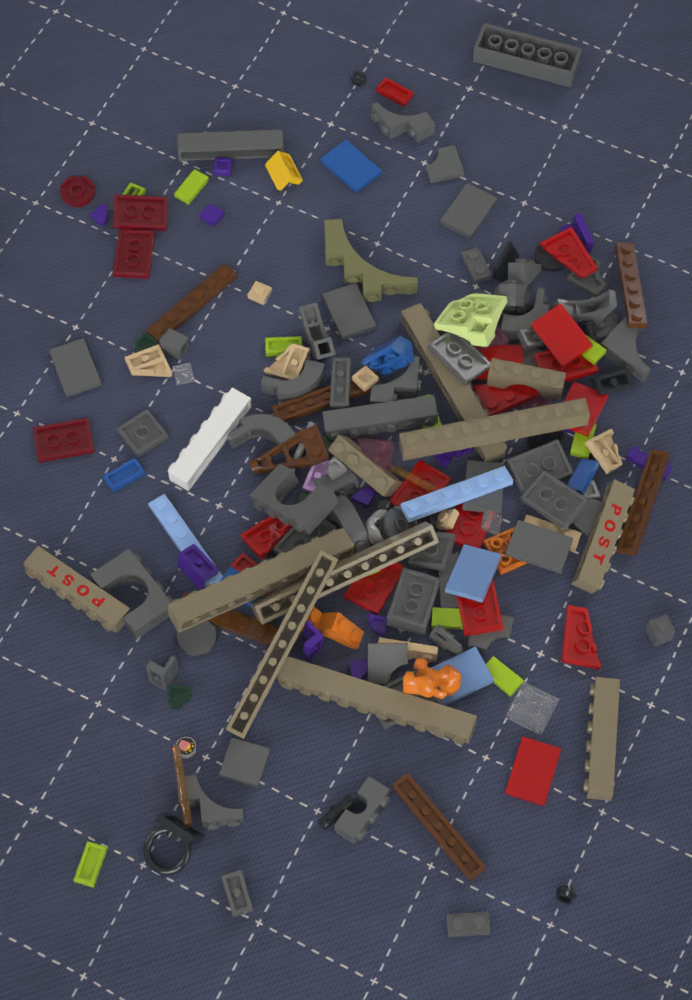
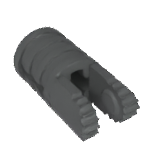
M437 625L431 632L429 639L444 651L448 649L453 654L455 653V655L465 652L464 647L455 640V636L441 625ZM438 634L441 635L443 638H445L446 641H444L442 638H440V637L438 636Z

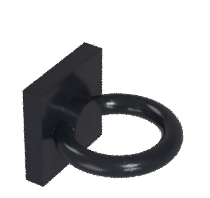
M159 814L155 822L161 826L153 829L146 837L143 845V855L147 865L154 872L161 875H173L180 872L188 864L191 857V843H201L205 835L173 814ZM164 833L183 845V854L180 861L170 867H164L156 863L151 852L152 844L156 837Z

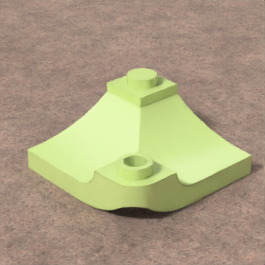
M470 294L462 299L451 301L435 321V330L458 335L470 341L471 345L488 347L495 337V330L500 315L508 303L507 296Z

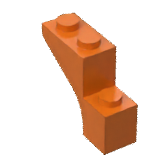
M313 606L307 618L323 636L351 649H358L364 631L341 613H322Z

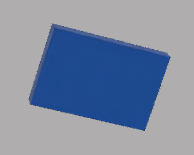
M347 139L321 158V163L356 194L382 174V170Z

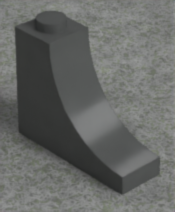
M625 317L601 343V346L606 349L604 356L621 368L628 369L631 375L645 383L649 378L651 368L641 360L636 349V339L640 335L642 328H628Z

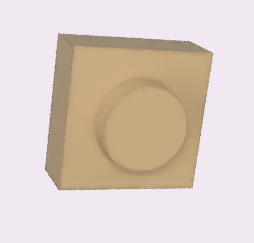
M255 281L247 294L248 299L264 305L272 293V287Z
M364 366L352 376V381L365 392L378 382V376L367 366Z
M455 509L442 510L438 515L436 528L439 531L453 529L459 512Z

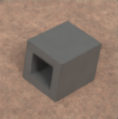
M170 328L166 334L164 333L159 341L162 352L178 360L183 358L190 347L189 337Z
M667 614L648 621L646 632L652 644L656 647L671 641L675 634V629Z

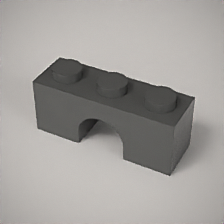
M368 776L357 792V799L363 802L367 808L360 814H354L345 809L334 825V832L356 845L358 840L362 841L368 832L366 829L369 824L373 825L379 817L378 811L380 808H385L389 803L390 789Z

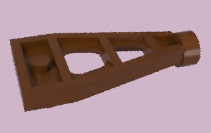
M317 425L298 431L281 445H277L259 458L250 460L249 463L254 475L272 472L279 464H273L271 459L280 452H284L287 458L286 462L280 464L290 469L311 467L330 459ZM298 443L304 444L307 452L306 456L298 459L291 458L289 450Z

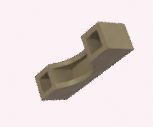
M492 358L487 385L503 389L515 384L527 385L539 391L542 397L561 400L566 373Z
M338 435L328 449L329 452L383 497H392L402 484V481L389 470L382 468L369 459L361 451V447L347 436Z

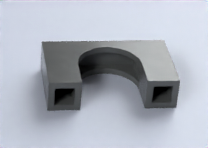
M279 464L250 494L253 506L258 511L263 510L272 518L280 519L283 524L293 526L298 532L310 535L339 504V501L333 490L319 484L300 503L294 505L282 504L284 498L299 481L292 469Z
M127 549L91 573L90 576L92 582L107 593L127 582L139 583L148 590L145 602L123 617L127 628L138 639L169 618L168 604L173 599L170 595H165L163 592L164 588L159 581H154L150 569L143 567L139 555L136 552L133 554L130 549Z

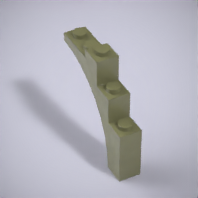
M342 219L324 220L326 266L336 267L344 265V283H363L364 301H381L382 294L410 295L417 293V277L398 276L375 268L362 259L350 245L344 232Z

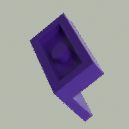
M581 213L574 214L573 223L560 226L559 230L562 232L572 227L587 252L592 251L594 240Z
M195 544L179 553L177 566L199 590L204 589L206 582L218 575L219 569Z
M309 620L305 622L303 635L308 641L304 643L302 657L307 662L322 650L324 636Z

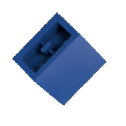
M398 336L371 350L362 359V364L384 376L390 375L392 372L406 367L407 364L414 361L412 343L402 336Z

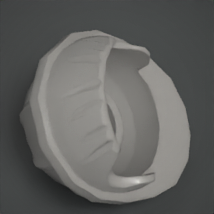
M377 510L364 522V527L368 534L366 535L367 539L373 545L388 539L382 525L383 516L387 510Z

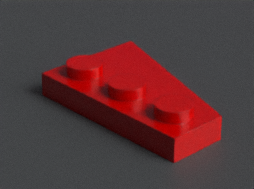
M572 227L540 242L541 248L579 278L583 279L598 271L597 266Z
M487 384L474 386L481 404L488 411L489 416L501 414L540 396L539 391L522 384L510 385L506 389L488 386Z
M269 516L240 536L242 541L262 561L293 526L285 525L280 519Z
M568 605L566 608L561 662L599 670L601 664L597 657V647L593 640V630L588 609L571 605Z

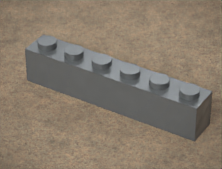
M282 130L177 133L179 161L215 160V157L231 159L271 158L277 151L283 152Z
M431 395L324 411L323 420L326 440H335L338 435L355 438L365 434L375 435L378 432H394L405 428L413 429L422 425L429 427L438 423V413L435 397Z

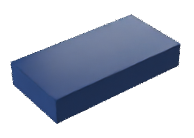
M133 458L103 475V479L112 493L146 474L137 459Z
M581 459L567 486L584 495L600 466L598 461Z

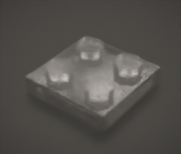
M523 681L505 718L542 735L560 699Z

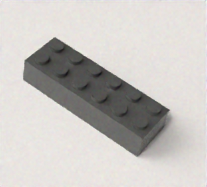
M484 23L474 46L473 62L571 87L581 61L582 48Z

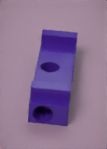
M632 446L625 459L644 469L649 455L639 450V447ZM669 463L667 464L663 476V480L665 481L672 471V467L669 466Z

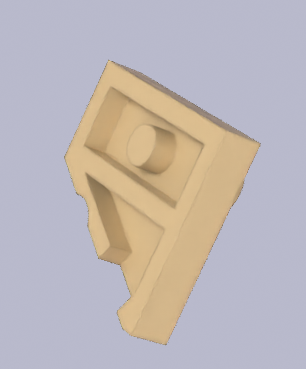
M292 343L283 354L276 358V361L269 368L266 367L264 369V373L283 380L295 379L303 372L311 352L310 348Z
M159 344L124 357L133 376H172V371Z
M612 428L585 443L606 474L623 465L618 454V446L613 444L611 436L614 432Z

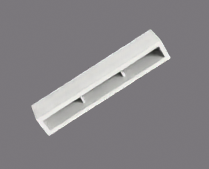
M231 388L228 393L226 392L223 395L221 403L218 407L215 406L209 419L201 424L199 432L191 437L187 448H183L177 461L170 465L168 469L170 481L187 491L191 489L227 441L228 434L239 425L240 419L244 418L251 409L250 397L234 388Z

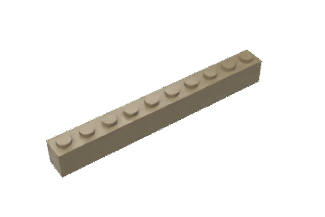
M421 303L401 311L403 326L459 422L488 417L489 413L486 409L482 408L481 400L472 391L471 383L464 386L427 348L429 343L440 337L439 330H435L434 323L430 319L429 311L424 309ZM503 441L474 448L483 462H495L505 457L507 444Z
M585 398L399 433V447L403 461L586 426L588 425L590 412Z
M425 521L338 561L318 598L439 543L432 524ZM306 577L251 601L250 605L256 619L261 624H264L286 614Z
M344 528L332 530L323 537H316L307 544L298 545L291 551L278 554L275 558L263 560L257 566L245 568L241 573L234 576L229 575L218 583H211L200 591H193L184 598L173 600L168 604V616L178 633L306 577L320 550L340 561L353 555L354 544Z
M320 550L226 727V731L244 739L338 561L337 558Z
M289 656L284 661L277 677L279 684L285 689L292 690L294 688L307 696L313 694L326 702L332 700L345 708L351 706L364 714L370 712L383 720H387V718L394 719L395 723L399 725H411L420 732L430 731L439 738H452L458 744H470L477 723L476 715Z

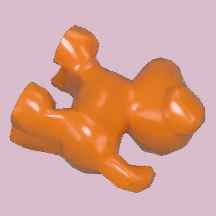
M417 658L414 664V669L418 670L417 674L414 675L413 672L407 671L403 678V693L421 695L427 698L434 696L443 699L446 696L454 695L460 689L462 674L452 665H445L439 671L428 668L426 659Z

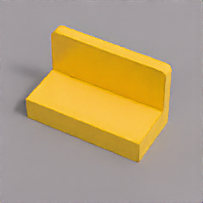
M277 151L265 164L279 191L289 182L299 185L303 181L288 153Z

